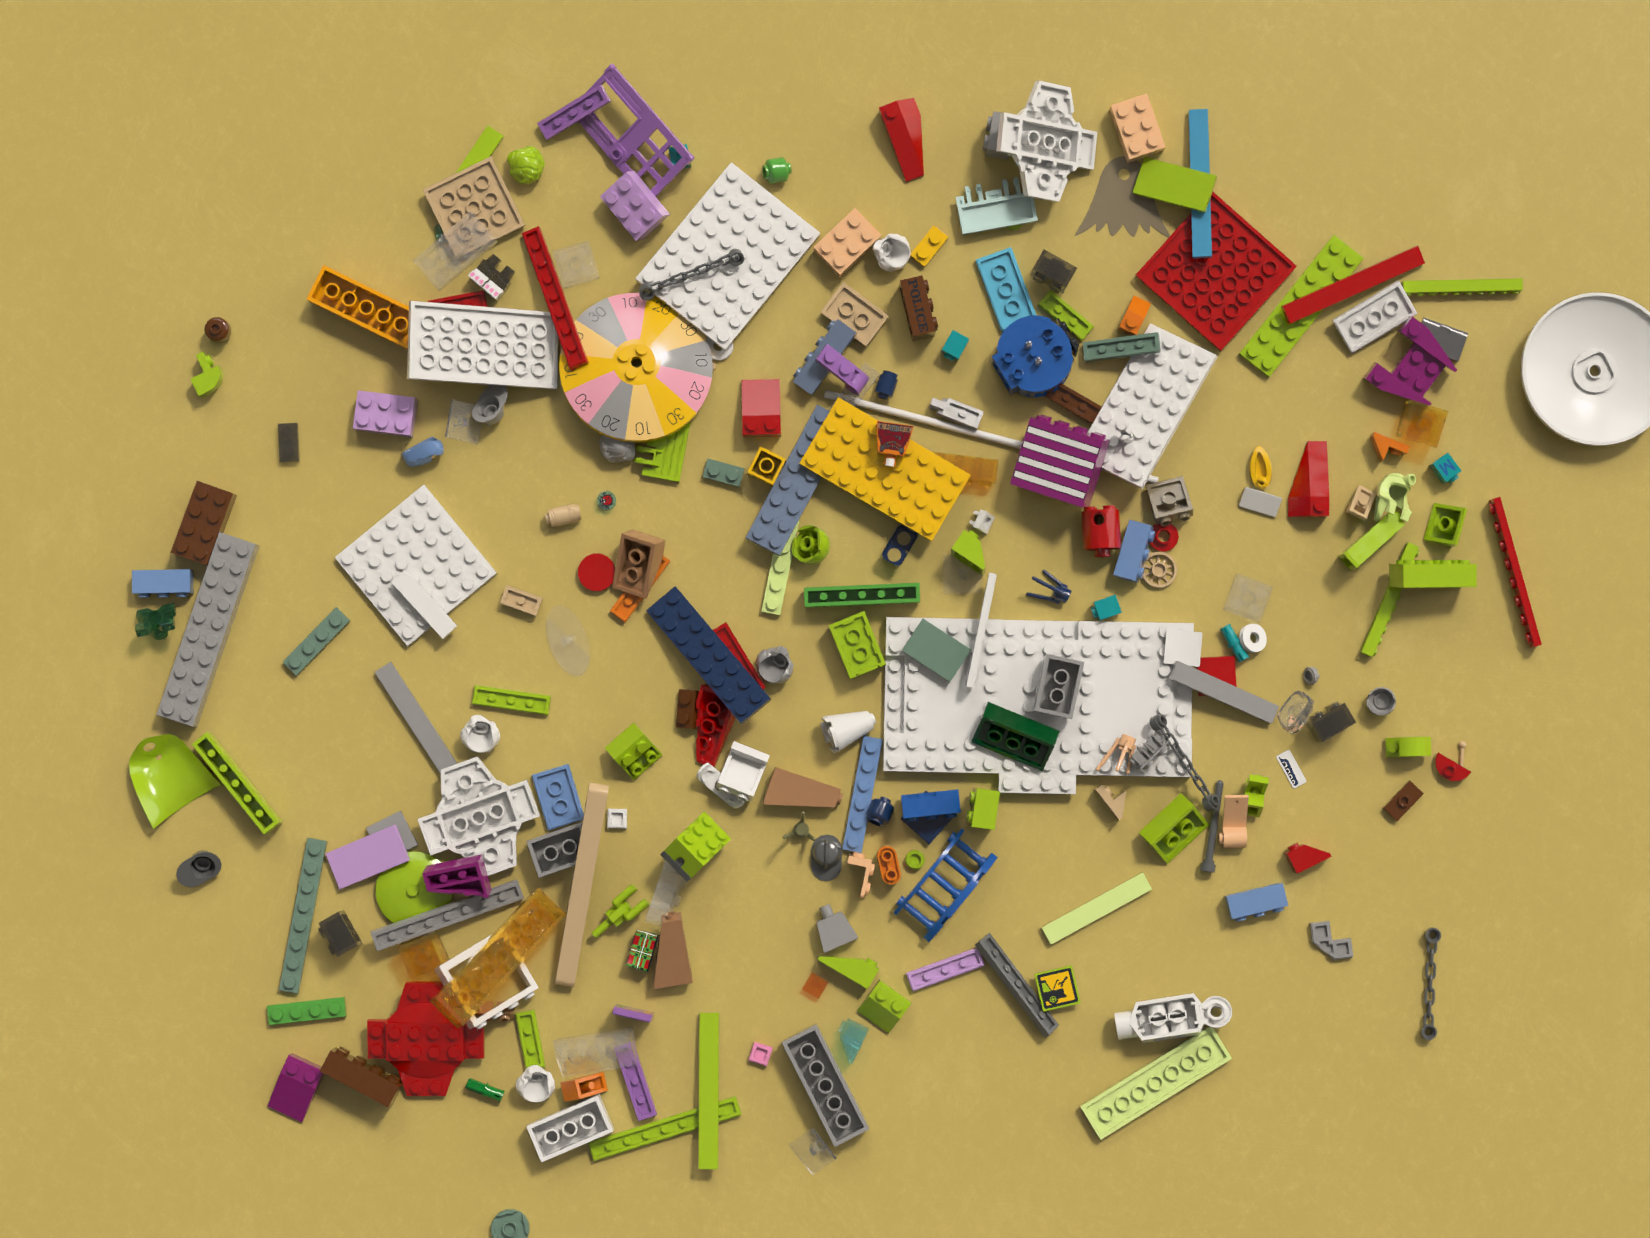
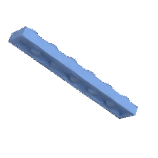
M863 736L843 843L844 850L862 852L868 820L866 812L872 799L883 739Z

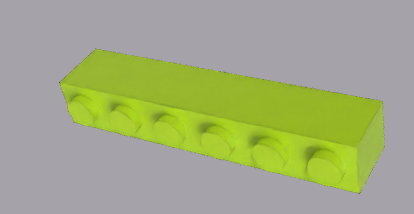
M206 732L192 744L263 834H269L283 822L211 732Z

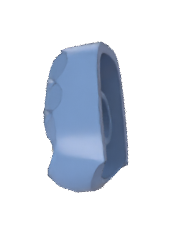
M432 436L407 449L401 456L407 465L417 467L429 463L438 455H443L444 446L441 440Z

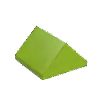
M1434 503L1424 540L1451 548L1457 546L1467 508Z

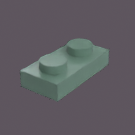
M707 459L703 478L740 487L745 468Z

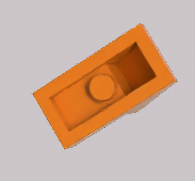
M1376 432L1370 435L1380 462L1384 460L1388 449L1391 454L1400 457L1407 454L1410 448L1408 445Z

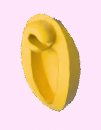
M1257 446L1251 455L1249 471L1254 485L1259 489H1265L1271 481L1272 466L1266 451L1261 446Z

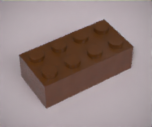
M197 481L170 553L208 566L219 532L224 533L237 495Z
M335 1047L330 1050L320 1072L386 1107H390L394 1103L403 1086L399 1076L392 1073L390 1075L384 1073L382 1067L375 1064L373 1066L367 1064L365 1058L358 1055L356 1057L350 1055V1051L344 1047Z

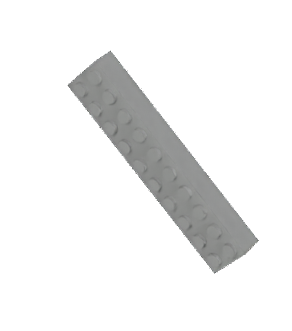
M219 532L156 715L192 727L198 726L259 545Z

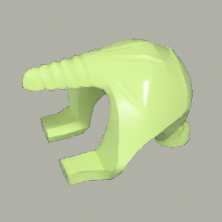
M1391 473L1385 475L1379 482L1373 517L1374 521L1377 522L1381 519L1385 508L1387 513L1394 515L1396 506L1403 509L1400 519L1405 522L1409 521L1412 511L1408 506L1407 493L1411 490L1410 485H1414L1416 482L1414 474L1404 476L1400 473Z

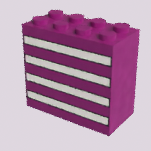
M1046 415L1030 417L1010 484L1079 507L1090 506L1110 440L1105 438V434L1099 432H1091L1090 434L1087 433L1088 429L1080 426L1069 427L1070 423L1061 420L1053 422L1051 421L1052 418Z

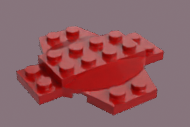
M406 981L397 1010L388 1019L367 1020L368 1059H386V1061H389L397 1068L407 1096H446L455 1068L464 1059H484L485 1057L484 1026L478 1030L476 1027L469 1029L461 1014L454 1011L451 997L441 981Z

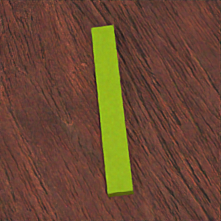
M700 1013L699 1169H718L719 1013Z
M736 1096L719 1101V1122L741 1115ZM699 1107L588 1142L593 1161L698 1129Z

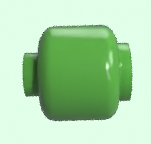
M783 157L768 159L765 165L762 166L763 177L771 184L787 181L789 174L792 172L790 163H787Z

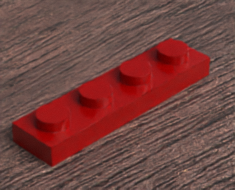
M727 622L715 628L713 631L760 687L765 689L764 683Z

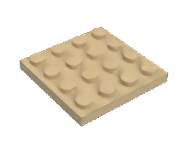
M491 156L423 189L456 259L525 226Z

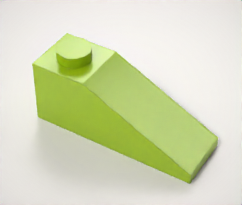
M822 955L818 957L819 961L866 989L869 988L879 971V968L876 967L878 963L870 958L865 960L863 958Z

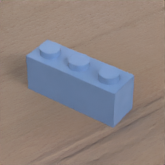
M1129 520L1113 574L1115 577L1135 583L1142 579L1145 570L1142 566L1144 560L1147 561L1150 554L1148 549L1149 542H1153L1155 537V531H1153L1154 528L1151 525Z
M132 570V593L138 594V598H150V594H157L158 598H167L169 594H176V597H188V594L194 593L193 570Z
M1276 883L1224 896L1229 918L1235 919L1236 922L1246 920V916L1254 914V917L1266 915L1265 911L1272 910L1273 913L1284 910L1285 906H1288L1283 883Z

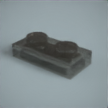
M298 423L278 424L279 462H300Z

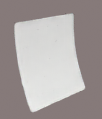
M1167 629L1164 663L1175 664V661H1179L1188 666L1199 667L1203 633Z

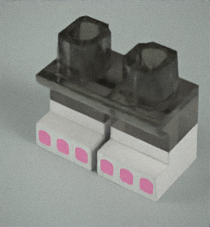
M492 254L487 260L483 259L479 266L468 276L498 302L512 284L510 280L513 278L515 271L506 266L500 273L496 270V267L502 261Z

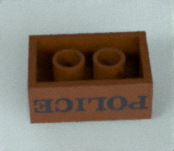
M923 275L900 280L899 288L912 341L934 337L935 332L938 331V323L936 317H932L931 313L934 306L932 298L928 299L927 296L929 294L928 281L923 279Z

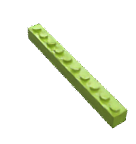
M1523 278L1403 281L1401 285L1407 296H1412V294H1417V296H1424V294H1429V296H1435L1436 294L1446 296L1448 293H1453V295H1460V293L1465 295H1472V293H1476V295H1483L1484 293L1493 295L1497 292H1500V294H1507V292L1519 294V292L1523 291Z
M1409 542L1406 543L1399 560H1414L1419 554V547ZM1388 584L1360 653L1369 657L1376 655L1377 645H1380L1382 641L1381 636L1386 632V624L1390 622L1391 612H1394L1396 608L1395 603L1400 599V591L1404 588L1389 587Z

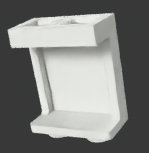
M734 741L716 788L721 793L736 795L741 801L752 802L770 755Z

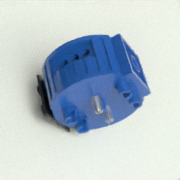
M1026 316L1014 321L1004 330L998 341L996 354L992 356L991 363L1010 395L1018 392L1019 395L1029 398L1044 397L1047 392L1052 391L1053 393L1059 389L1060 383H1065L1071 371L1073 356L1074 358L1077 357L1079 345L1074 337L1070 338L1068 334L1069 328L1064 321L1061 322L1057 318L1056 323H1054L1050 318L1044 316Z

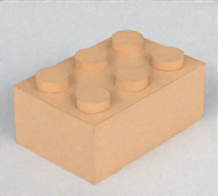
M1147 93L1110 106L1109 112L1127 163L1164 151L1165 144Z
M854 208L813 247V251L841 278L873 247L877 240H881V234Z

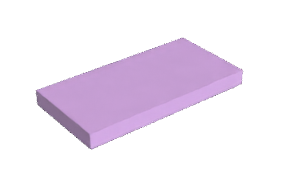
M392 825L325 853L339 889L410 861L397 825Z

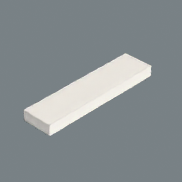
M406 569L391 582L442 639L457 627L453 620Z

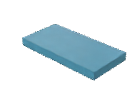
M1011 247L975 260L1001 332L1020 318L1036 315Z

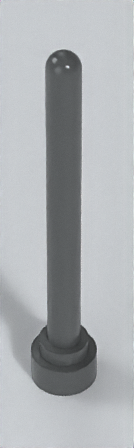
M1221 780L1216 782L1214 793L1219 798L1220 804L1216 809L1212 810L1206 856L1203 859V863L1200 864V871L1215 873L1216 868L1213 855L1224 785Z

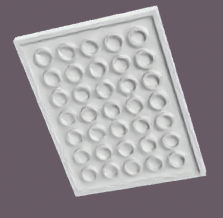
M731 162L635 279L641 285L663 281L680 272L694 269L698 265L715 261L727 255L732 249L741 250L744 255V262L739 266L731 264L711 269L709 272L695 275L681 283L672 284L655 292L656 297L725 351L820 236V232ZM728 257L725 258V259H722L724 262L729 261V260H728ZM706 266L699 268L700 272L706 270ZM682 275L675 277L676 281L683 279ZM658 284L655 285V286H652L653 289L659 288V287H658Z

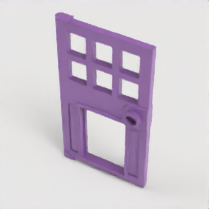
M611 64L588 91L606 82L638 119L618 140L594 112L580 120L579 123L623 174L633 171L626 161L634 154L643 165L637 173L638 176L641 178L648 171L657 181V184L651 189V192L657 196L695 157L645 102L615 65ZM657 129L668 140L661 149L650 138ZM644 142L655 152V155L649 161L638 151ZM671 145L682 156L675 165L664 154ZM659 158L670 169L663 178L652 167Z

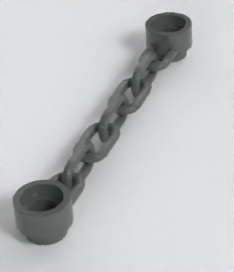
M732 249L727 255L710 263L698 265L694 269L680 272L663 281H657L652 284L644 283L639 287L638 293L641 299L645 301L651 300L655 292L672 284L681 283L687 280V278L704 274L713 268L727 264L739 266L744 262V255L741 250ZM728 257V260H729V261L724 262V261L722 260V259H725V258ZM706 266V270L700 272L699 268ZM682 275L683 279L676 281L675 277ZM658 284V287H659V288L653 289L652 286H655V285Z
M1159 714L1151 717L1149 720L1151 728L1156 732L1161 730L1166 741H1169L1170 737L1174 740L1175 743L1173 745L1170 741L1168 744L1178 756L1182 766L1188 771L1197 789L1203 794L1202 804L1207 811L1216 809L1220 804L1219 798L1209 792L1205 782L1194 769L1192 762L1184 754L1174 735L1170 733L1166 726V717ZM1184 759L1189 763L1187 766L1183 762ZM1200 780L1203 785L1200 787L1196 781Z
M1433 927L1428 928L1424 934L1427 940L1426 949L1429 953V962L1426 963L1425 969L1428 987L1424 993L1427 1013L1423 1017V1026L1420 1029V1034L1427 1040H1432L1437 1035L1431 1006L1435 1002V990L1432 987V982L1436 977V964L1433 962L1437 951V942L1441 939V932ZM1432 931L1435 933L1433 939L1429 937V933ZM1430 943H1434V950L1433 948L1429 950ZM1429 966H1433V976L1432 974L1428 976ZM1427 992H1432V1002L1431 1000L1427 1002ZM1426 1017L1428 1019L1431 1018V1024H1426ZM1427 1028H1430L1431 1033L1429 1035L1425 1034V1030Z

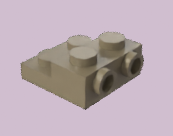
M1183 476L1146 485L1156 525L1168 526L1172 521L1178 519L1180 522H1185L1190 519V516H1193V507Z

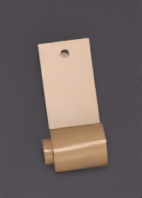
M1225 795L1222 833L1218 834V842L1222 844L1223 848L1247 847L1248 795Z

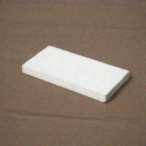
M1396 281L1336 317L1332 322L1349 352L1353 353L1405 322L1409 316H1415L1418 313L1401 283Z

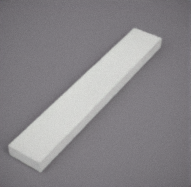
M994 573L988 574L966 687L973 688L975 685L997 577Z

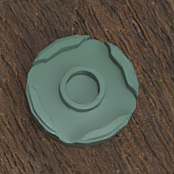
M505 1209L499 1212L491 1224L493 1238H527L530 1232L527 1217L516 1209Z

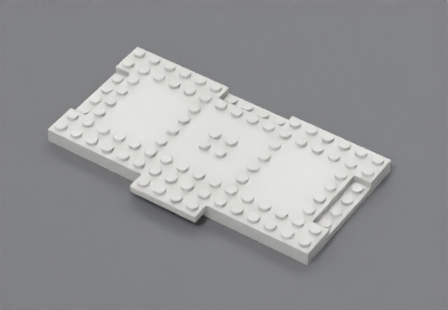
M886 617L883 771L999 773L998 791L1000 793L1076 794V775L1191 777L1169 744L1166 745L1168 749L1161 756L1156 755L1152 759L1154 763L1145 770L1143 768L1137 770L1136 768L1139 765L1136 764L1134 766L1132 764L1130 773L1126 774L1129 753H1126L1119 771L1116 772L1115 769L1122 753L1118 749L1119 745L1099 771H1096V767L1113 746L1116 738H1121L1122 734L1135 738L1136 748L1134 753L1139 750L1145 757L1146 755L1139 747H1142L1149 754L1150 751L1143 745V743H1146L1154 750L1146 742L1152 734H1159L1162 738L1160 740L1161 743L1166 741L1161 730L1156 732L1150 726V718L1157 714L1166 717L1167 728L1178 741L1184 754L1192 762V689L1169 679L1174 664L1164 663L1167 629L1194 632V623L988 619L975 685L973 688L966 687L979 619L923 618L971 649L955 676L949 682L902 651L922 618ZM1045 654L1084 662L1072 719L1033 711ZM988 702L1059 730L1056 744L1043 771L971 742ZM1170 737V738H1169V741H1170L1171 744L1173 745V743H1175V742H1174V740L1172 739V737ZM1186 759L1183 760V762L1187 766L1189 763Z

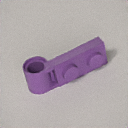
M828 344L823 347L815 359L816 362L845 383L844 386L853 394L859 395L869 381V377Z

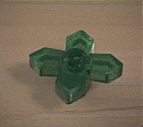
M165 604L154 611L149 608L137 610L138 624L135 625L137 637L150 634L155 640L166 638L169 634L168 631L175 629V604Z

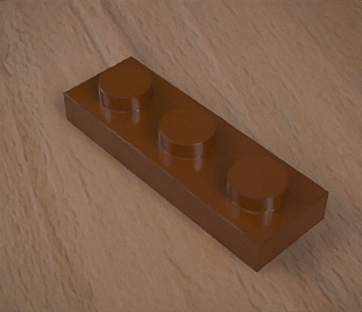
M1062 383L1059 384L1060 388L1055 392H1047L1046 398L1093 424L1102 406Z

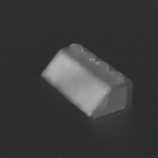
M633 1027L558 1038L553 1041L556 1061L563 1077L638 1066Z

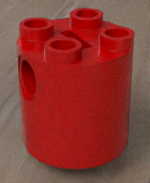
M1114 505L1103 506V509L1098 510L1095 506L1084 507V511L1081 512L1083 550L1094 551L1097 558L1110 557V550L1121 549L1119 510ZM1100 516H1104V522L1098 525L1097 519Z

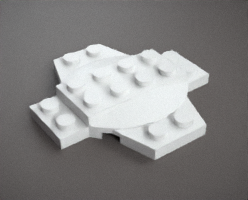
M1035 81L1024 109L1017 115L1005 112L1000 113L996 152L1006 153L1013 157L1020 170L1023 194L1026 197L1059 202L1068 181L1066 176L1069 173L1074 172L1077 168L1094 170L1097 132L1082 129L1080 123H1076L1073 119L1074 105L1071 87Z
M478 756L441 769L442 800L435 813L418 818L430 855L447 849L461 854L464 858L482 854L488 876L517 866L516 835L521 824L540 816L528 780L508 786L496 780Z

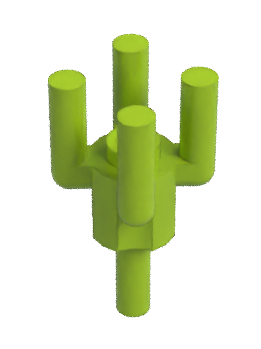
M630 884L612 900L613 906L605 912L608 918L591 932L596 938L613 923L618 927L625 920H633L650 905L646 899H643L634 908L630 906L626 900L638 890L633 884Z

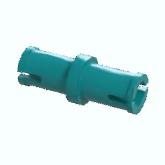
M1231 624L1219 629L1228 643V648H1231L1237 658L1238 663L1247 659L1249 655L1242 647L1240 638L1237 637Z

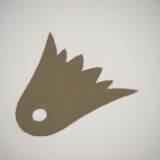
M1125 156L1111 160L1105 166L1090 208L1075 236L1088 230L1095 223L1096 231L1098 232L1107 222L1111 236L1115 235L1123 224L1129 234L1135 236L1140 223L1142 228L1150 233L1151 225L1161 234L1168 238L1170 237L1159 215L1155 201L1132 193L1142 166L1137 160L1127 163ZM1121 169H1127L1130 172L1128 179L1122 180L1119 177Z

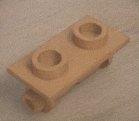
M480 1001L476 1003V1011H479L475 1012L476 1019L492 1010L494 1002ZM497 1001V1006L505 1001ZM508 1007L503 1009V1014L496 1019H499L501 1022L515 1019L513 1012L515 1007L510 1010Z

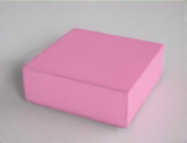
M754 1042L749 1061L767 1066L773 1047Z

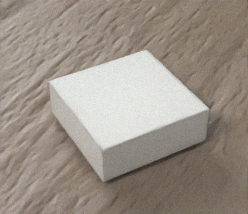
M608 809L607 828H627V809Z

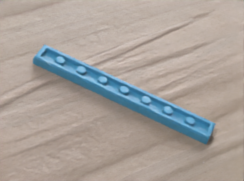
M1208 109L1189 110L1190 169L1210 174ZM1209 201L1206 213L1191 210L1193 259L1212 258L1211 204Z

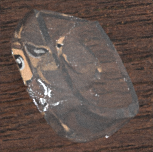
M1302 691L1294 692L1283 704L1277 715L1281 727L1289 733L1299 732L1309 719L1315 703L1314 700Z

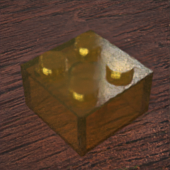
M1406 400L1395 436L1437 448L1448 411L1414 400Z
M437 930L405 941L397 947L411 981H419L436 974L434 969L450 960Z

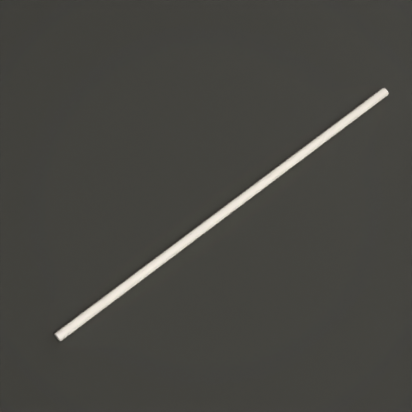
M827 390L824 398L836 401L839 397L854 406L1021 449L1023 443L1011 438L980 430L976 431L965 426ZM1150 475L1147 482L1156 483L1159 477Z

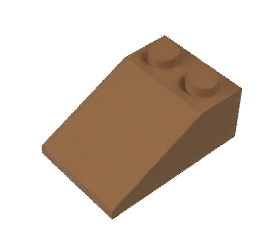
M633 529L622 533L612 588L646 599L661 564L666 540Z

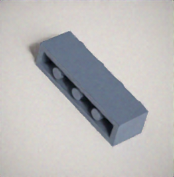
M837 319L836 322L834 320L831 321L827 327L829 332L825 337L821 336L815 344L817 348L814 353L809 352L804 359L806 362L804 367H799L793 375L795 377L793 382L811 395L816 392L829 373L827 369L815 361L823 347L828 344L842 355L858 333L840 319Z

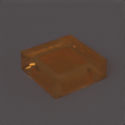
M812 972L802 989L819 999L829 982Z

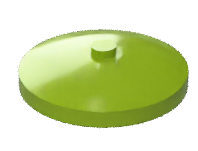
M407 852L410 861L379 874L376 882V899L381 911L391 922L395 923L452 902L453 893L427 892L422 873L427 865L442 863L439 859L424 852Z

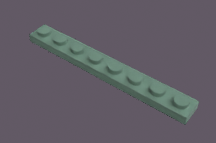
M307 838L279 990L293 993H299L327 847V841Z

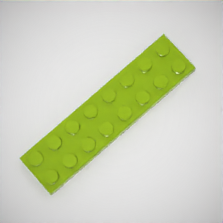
M1333 235L1241 350L1239 355L1269 378L1322 311H1317L1288 324L1281 306L1351 275L1364 258Z

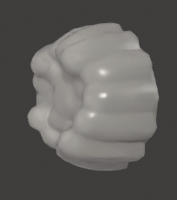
M1307 667L1303 672V677L1308 685H1313L1319 680L1320 674H1318V670L1315 667Z

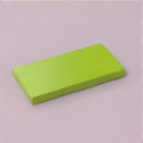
M1144 157L1132 193L1206 213L1217 176Z

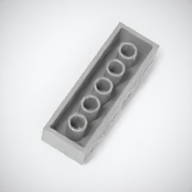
M817 1023L782 1040V1044L834 1146L836 1147L869 1130V1126Z

